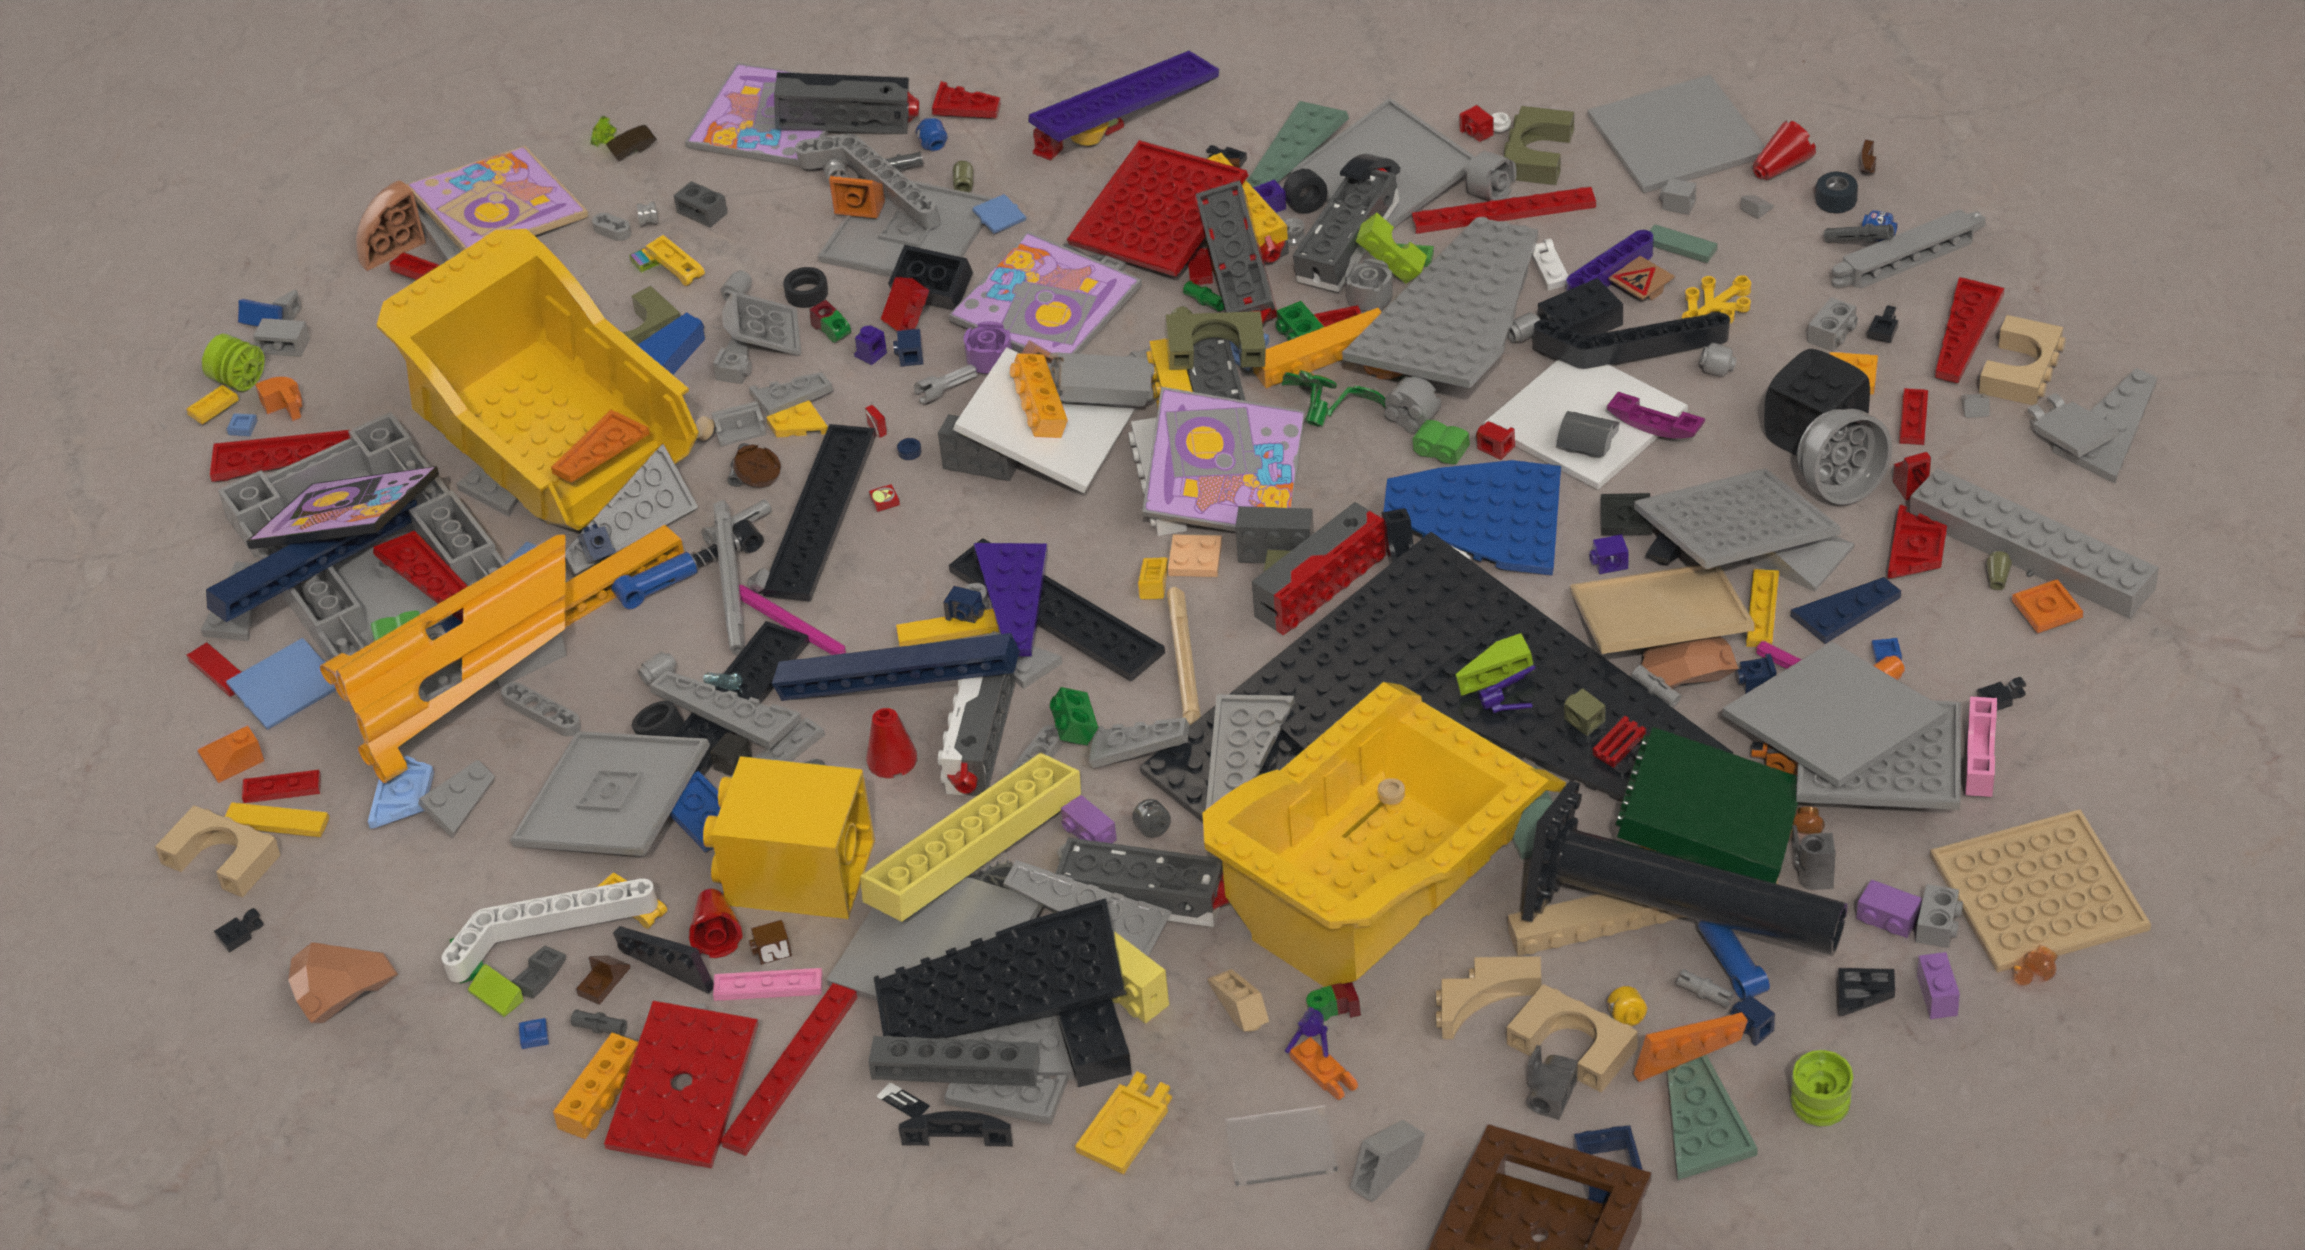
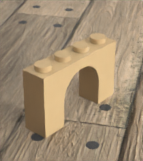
M2006 315L2000 329L1999 348L2027 354L2033 357L2036 362L2025 366H2013L1987 360L1980 375L1979 394L1985 393L1988 396L2037 405L2039 398L2045 395L2046 381H2051L2053 375L2052 367H2056L2058 364L2059 351L2063 352L2066 338L2062 337L2063 327Z
M195 805L155 846L161 864L179 872H182L202 850L217 844L235 846L236 850L216 873L223 890L242 898L281 856L277 840L271 834H264L254 830L249 825L244 826L234 822L229 817H222L209 809H202Z
M1545 984L1538 989L1507 1026V1045L1528 1056L1533 1054L1536 1045H1541L1555 1031L1576 1029L1588 1034L1594 1040V1044L1578 1062V1081L1601 1093L1638 1049V1031L1630 1025L1623 1024L1609 1017L1606 1013L1599 1012L1582 1001L1575 1000L1558 989H1553Z

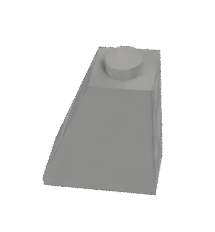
M1402 1120L1364 1140L1350 1188L1369 1201H1375L1419 1157L1425 1133Z

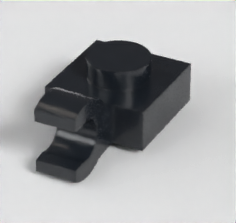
M1210 145L1206 149V152L1210 153L1207 158L1222 153L1226 159L1240 158V168L1247 160L1246 152L1228 146L1224 150L1214 145Z
M1887 305L1883 316L1875 315L1868 330V338L1892 342L1898 329L1899 320L1894 316L1897 307Z
M2022 677L2012 679L2006 686L2000 681L1977 689V697L1997 698L1998 711L2013 706V699L2024 697L2026 693L2022 687H2025L2026 683Z
M252 908L245 913L241 921L235 917L214 930L216 938L230 953L252 939L250 933L260 929L264 923L259 918L260 914L258 911Z

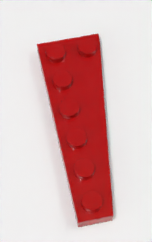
M1959 277L1935 378L1955 383L1960 382L2004 296L2005 288Z
M350 430L214 443L210 467L211 481H228L231 478L253 474L260 470L267 471L289 466L349 439L348 431Z
M416 531L373 547V555L437 604L468 587ZM461 608L452 615L463 623V608Z

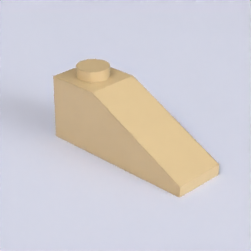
M1230 969L1207 979L1208 984L1233 1022L1244 1032L1258 1030L1261 1028V1025L1269 1022L1261 992L1234 970Z

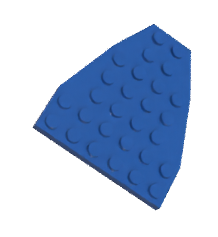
M1508 460L1441 467L1388 478L1383 512L1406 508L1413 530L1423 534V537L1429 532H1433L1458 550L1474 554L1473 559L1481 561L1483 558L1496 562L1495 567L1503 570L1553 576L1561 466Z

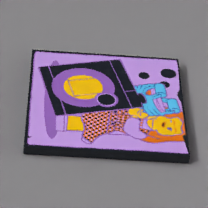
M434 466L312 483L246 541L248 548L257 549L377 533L439 475L438 468Z

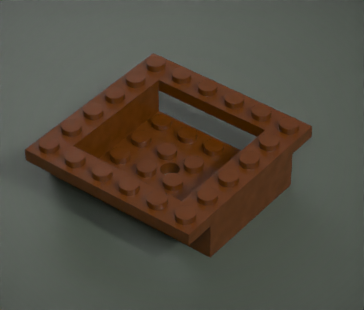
M1488 1124L1428 1250H1630L1642 1223V1200L1652 1180V1173ZM1505 1161L1612 1193L1607 1204H1601L1505 1175ZM1535 1235H1544L1547 1237V1239L1543 1240L1542 1242L1535 1241L1532 1238Z

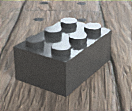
M948 414L938 431L943 469L1010 481L1020 462L954 431V425L960 416Z
M1238 506L1235 525L1238 562L1265 563L1268 549L1292 551L1314 534L1313 509Z

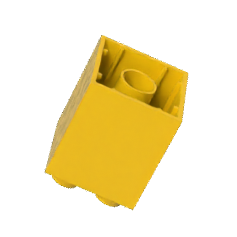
M740 757L733 777L724 776L720 781L718 804L721 809L718 816L709 815L704 825V846L714 848L715 851L711 865L712 881L714 883H722L724 897L729 906L849 919L861 884L860 876L865 873L875 843L863 769Z

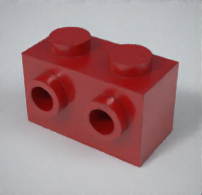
M895 277L880 319L897 331L916 329L929 289L912 278Z

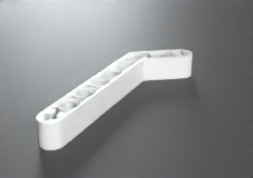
M636 879L480 909L471 916L442 954V962L447 977L452 982L466 980L495 942L651 913L658 906L653 883L648 879Z

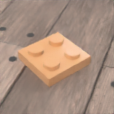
M1173 534L1168 576L1218 577L1222 535Z

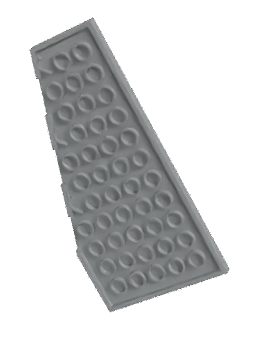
M1485 217L1475 218L1342 352L1343 360L1471 388L1504 353L1506 338L1513 324L1517 310L1516 305L1525 284L1532 252L1535 251L1538 241V229L1529 228L1525 225L1509 224L1505 221L1488 220Z

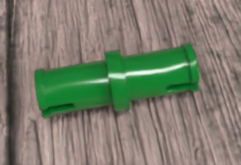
M1192 281L1185 283L1183 287L1184 295L1196 299L1199 304L1208 305L1217 311H1222L1225 308L1223 297L1213 293L1210 288L1206 286L1201 287Z

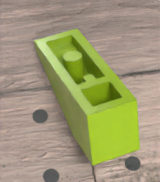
M1520 633L1495 642L1456 673L1461 696L1495 685L1533 665L1531 652L1522 634Z

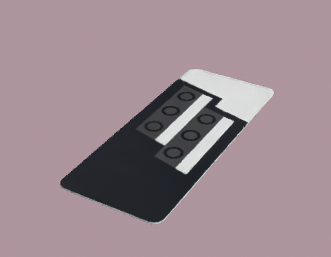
M889 1083L877 1095L879 1099L911 1118L923 1115L930 1108L929 1104L893 1083Z

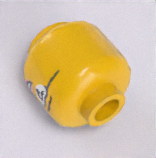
M1619 987L1607 999L1609 1013L1613 1019L1623 1024H1628L1631 1027L1635 1026L1647 1014L1646 1002L1634 987Z

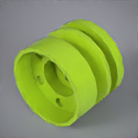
M222 333L215 336L205 348L202 357V370L204 375L213 381L225 384L238 391H246L251 389L260 379L264 369L265 357L263 351L258 346Z
M1827 1050L1811 1051L1800 1057L1793 1069L1790 1098L1792 1109L1798 1118L1807 1124L1820 1127L1836 1124L1848 1114L1851 1104L1853 1073L1852 1067L1847 1060L1839 1054Z

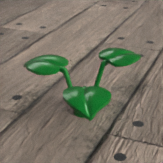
M1300 370L1299 375L1289 372L1283 374L1282 386L1298 385L1311 388L1310 406L1305 422L1313 426L1323 427L1326 416H1332L1335 408L1348 393L1375 401L1386 409L1385 397L1381 393L1356 385L1347 387L1329 409L1327 407L1328 403L1320 400L1323 386L1336 389L1337 384L1322 375H1314L1304 370Z

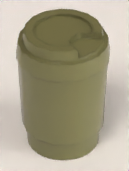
M958 161L952 169L954 190L970 193L973 187V166L968 161Z

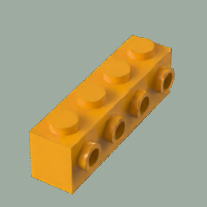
M1017 353L1014 363L1010 365V376L1014 379L1016 393L1020 396L1021 406L1025 410L1028 426L1031 427L1034 437L1061 438L1068 419L1044 354Z
M613 1032L610 1034L554 1109L553 1114L557 1129L586 1139L591 1131L597 1128L600 1119L607 1110L611 1109L614 1100L623 1089L638 1045L637 1041Z

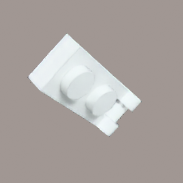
M1545 239L1542 243H1536L1535 251L1532 252L1531 258L1547 290L1565 287L1568 274L1554 248L1552 239Z

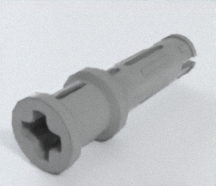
M765 499L761 500L759 503L731 517L732 528L741 520L753 522L766 514H770L772 510L768 501ZM715 525L710 528L704 527L701 530L702 537L710 547L712 542L717 543Z

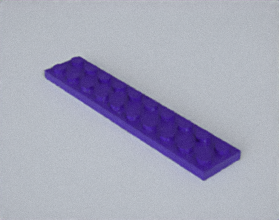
M1186 51L1029 114L1028 122L1059 142L1219 77V68L1193 52Z

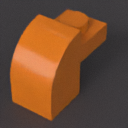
M273 377L255 384L259 400L267 414L286 408L292 421L302 418L299 408L302 407V397L295 380L289 377Z

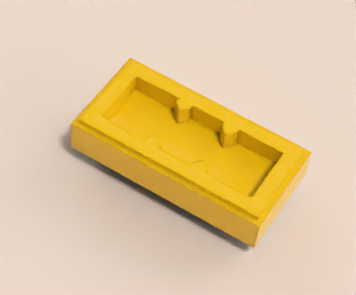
M221 385L189 406L186 410L190 417L200 424H204L239 399L235 392Z

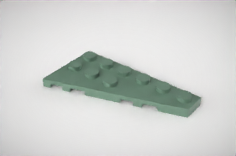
M1299 101L1247 182L1252 187L1271 180H1275L1278 183L1349 119L1347 111Z
M1707 1054L1667 1070L1678 1180L1757 1156L1758 1148Z

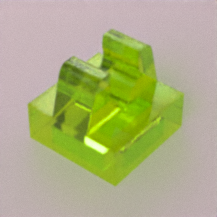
M602 115L594 126L591 138L592 145L599 147L601 143L606 144L615 138L613 136L617 129L609 124L610 118Z

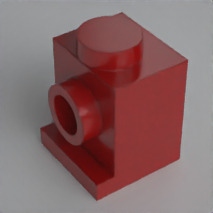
M1478 105L1459 113L1461 133L1467 132L1469 136H1472L1478 142L1494 135L1493 117Z
M1037 127L1033 130L1034 155L1051 161L1064 149L1063 140L1058 142L1037 129Z
M1487 421L1476 432L1477 449L1499 460H1502L1515 447V429L1512 427L1505 429L1500 425Z

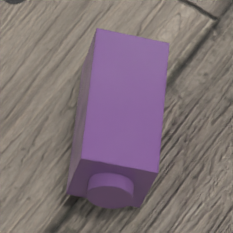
M1079 795L1061 808V824L1068 833L1074 834L1078 839L1113 843L1117 840L1115 822L1082 795Z

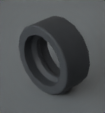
M801 267L791 271L784 278L785 298L788 303L795 307L810 308L823 302L828 296L826 276L818 268ZM804 284L817 285L810 290H795V288Z
M659 701L642 709L633 719L631 726L636 735L674 737L682 728L683 719L672 702Z

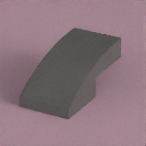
M544 945L528 958V968L514 978L512 983L521 989L522 994L534 999L560 970L566 960V954Z

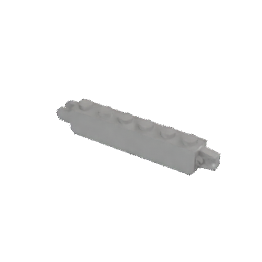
M1960 209L1895 235L1892 239H1885L1843 256V262L1832 267V273L1835 275L1832 279V285L1837 288H1843V286L1846 287L1852 284L1855 288L1862 289L1972 244L1973 233L1985 226L1986 218L1978 211L1966 214Z

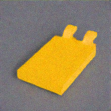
M1136 1071L1127 1087L1121 1084L1118 1085L1075 1145L1076 1153L1124 1175L1167 1114V1105L1172 1100V1095L1167 1094L1170 1086L1160 1082L1151 1097L1145 1096L1144 1094L1149 1088L1148 1084L1144 1083L1147 1077L1145 1074Z

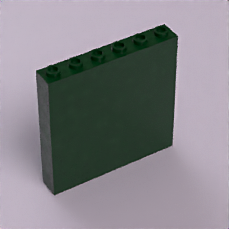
M1652 727L1650 735L1643 736L1615 823L1616 826L1620 827L1617 838L1664 854L1776 884L1781 872L1799 803L1796 802L1798 776Z

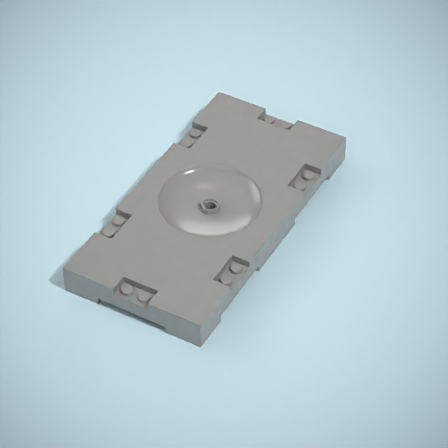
M390 412L348 431L350 438L267 476L260 470L218 489V493L226 518L248 547L246 541L312 483L427 468L430 466L414 447L409 434ZM438 476L414 498L417 501V506L409 509L411 524L281 593L328 660L340 653L350 656L373 643L372 622L381 618L396 617L407 611H419L422 614L437 605L426 594L373 555L374 546L416 531L467 586L506 565L497 553L492 540L452 490L449 491ZM288 545L249 550L254 557L262 560ZM451 614V615H449L448 617L444 618L443 620L439 621L438 623L432 625L431 627H433V626H435V625H437V624H439V623H441V622H443V621H445V620H447V619H449V618H452V617H454V616ZM561 632L484 687L494 682L499 687H502L567 656ZM462 658L422 681L419 687V696L423 701L428 702L462 682Z

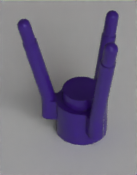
M1532 665L1495 685L1479 690L1478 694L1485 710L1491 708L1493 713L1503 710L1532 708L1531 703L1500 705V702L1504 701L1501 689L1523 679L1526 674L1535 670L1536 667Z
M1313 1007L1308 1008L1298 1022L1299 1027L1286 1047V1053L1292 1050L1301 1035L1313 1037L1320 1034L1323 1056H1329L1328 1027L1323 1025L1324 1016L1321 1012L1314 1010Z

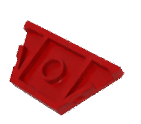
M1899 505L1888 578L1941 568L1947 525L1933 521L1921 513L1918 516L1907 512L1906 506Z

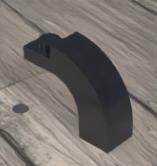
M1406 508L1381 512L1385 523V544L1390 564L1414 545L1411 519Z

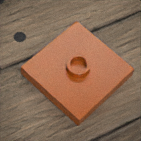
M2058 579L2012 594V602L2037 633L2083 618L2084 611Z

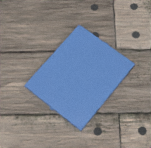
M303 638L226 681L230 689L266 730L336 691L335 685H330L320 671V665L325 663V660L321 659Z

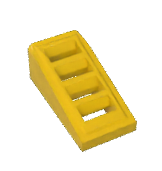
M1143 558L1138 581L1140 599L1164 598L1168 558Z

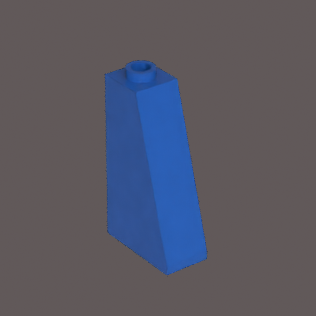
M686 312L639 343L638 346L674 375L704 342V324L699 318H695Z

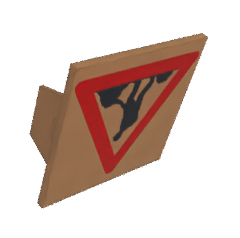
M1639 256L1611 275L1608 280L1641 300L1649 296L1652 301L1663 293L1665 284L1674 279L1675 276L1644 257Z

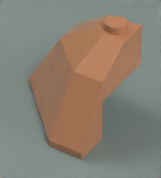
M1721 636L1646 647L1643 654L1644 660L1641 664L1653 675L1662 677L1665 683L1672 689L1684 683L1719 681L1738 669L1730 644Z
M311 942L291 958L288 980L296 1002L311 1023H325L364 991H378L396 977L398 973L384 953Z

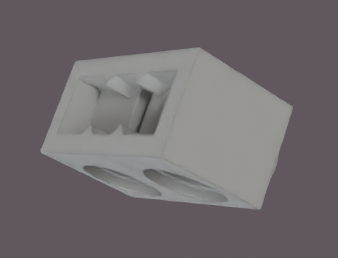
M1831 297L1809 323L1808 343L1834 351L1839 344L1844 343L1850 330L1856 328L1858 323V317H1856L1857 306Z
M1926 884L1917 924V943L1949 948L1951 937L1956 938L1959 922L1955 921V917L1961 918L1963 901H1958L1959 889Z

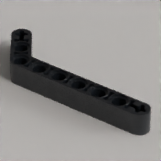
M1718 312L1584 336L1550 320L1542 319L1534 324L1533 347L1572 366L1588 369L1708 347L1711 343H1726L1729 339L1730 317L1725 313Z

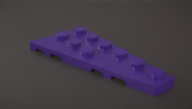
M974 543V550L979 561L980 570L983 574L1000 634H1012L1020 650L1019 656H1032L1048 552L1047 543Z

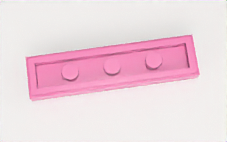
M822 968L714 974L713 998L714 1001L822 995Z

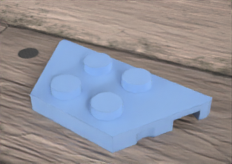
M406 755L404 760L407 764V771L387 783H383L380 779L378 780L368 818L370 829L424 811L418 803L419 798L430 792L434 776L431 765L417 762L414 758Z

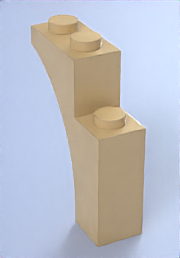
M1541 956L1475 957V968H1469V978L1442 979V990H1436V1006L1442 1007V1011H1436V1027L1442 1028V1039H1454L1458 1029L1467 1018L1491 1003L1511 997L1534 995L1541 987Z

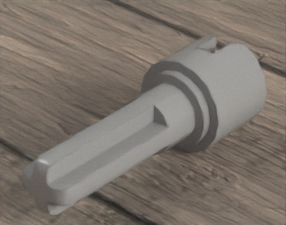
M970 364L939 378L935 376L927 377L914 384L915 394L924 392L925 396H922L919 401L922 404L931 402L942 397L943 391L977 376V369Z

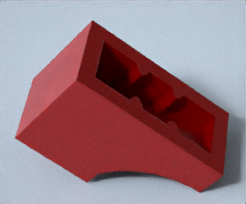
M1927 451L1906 457L1904 461L1894 464L1893 483L1905 500H1909L1911 495L1930 476L1931 457Z

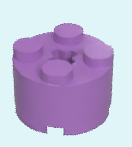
M994 321L978 323V327L973 330L970 327L964 334L967 364L975 366L977 373H989L1006 347L1012 349L1010 331L1004 329L1003 324Z

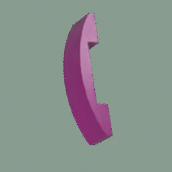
M1619 391L1607 405L1609 412L1630 426L1649 434L1666 438L1682 439L1694 437L1705 423V418L1682 412L1679 417L1640 406V398Z

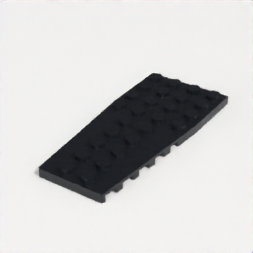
M1106 898L1022 922L995 932L996 937L983 941L981 937L970 941L971 946L958 951L955 947L945 951L946 955L933 960L930 957H926L920 960L921 964L905 969L904 966L896 968L895 974L880 979L878 975L875 976L874 984L883 1036L949 1038L1044 1018L1127 994L1109 904Z

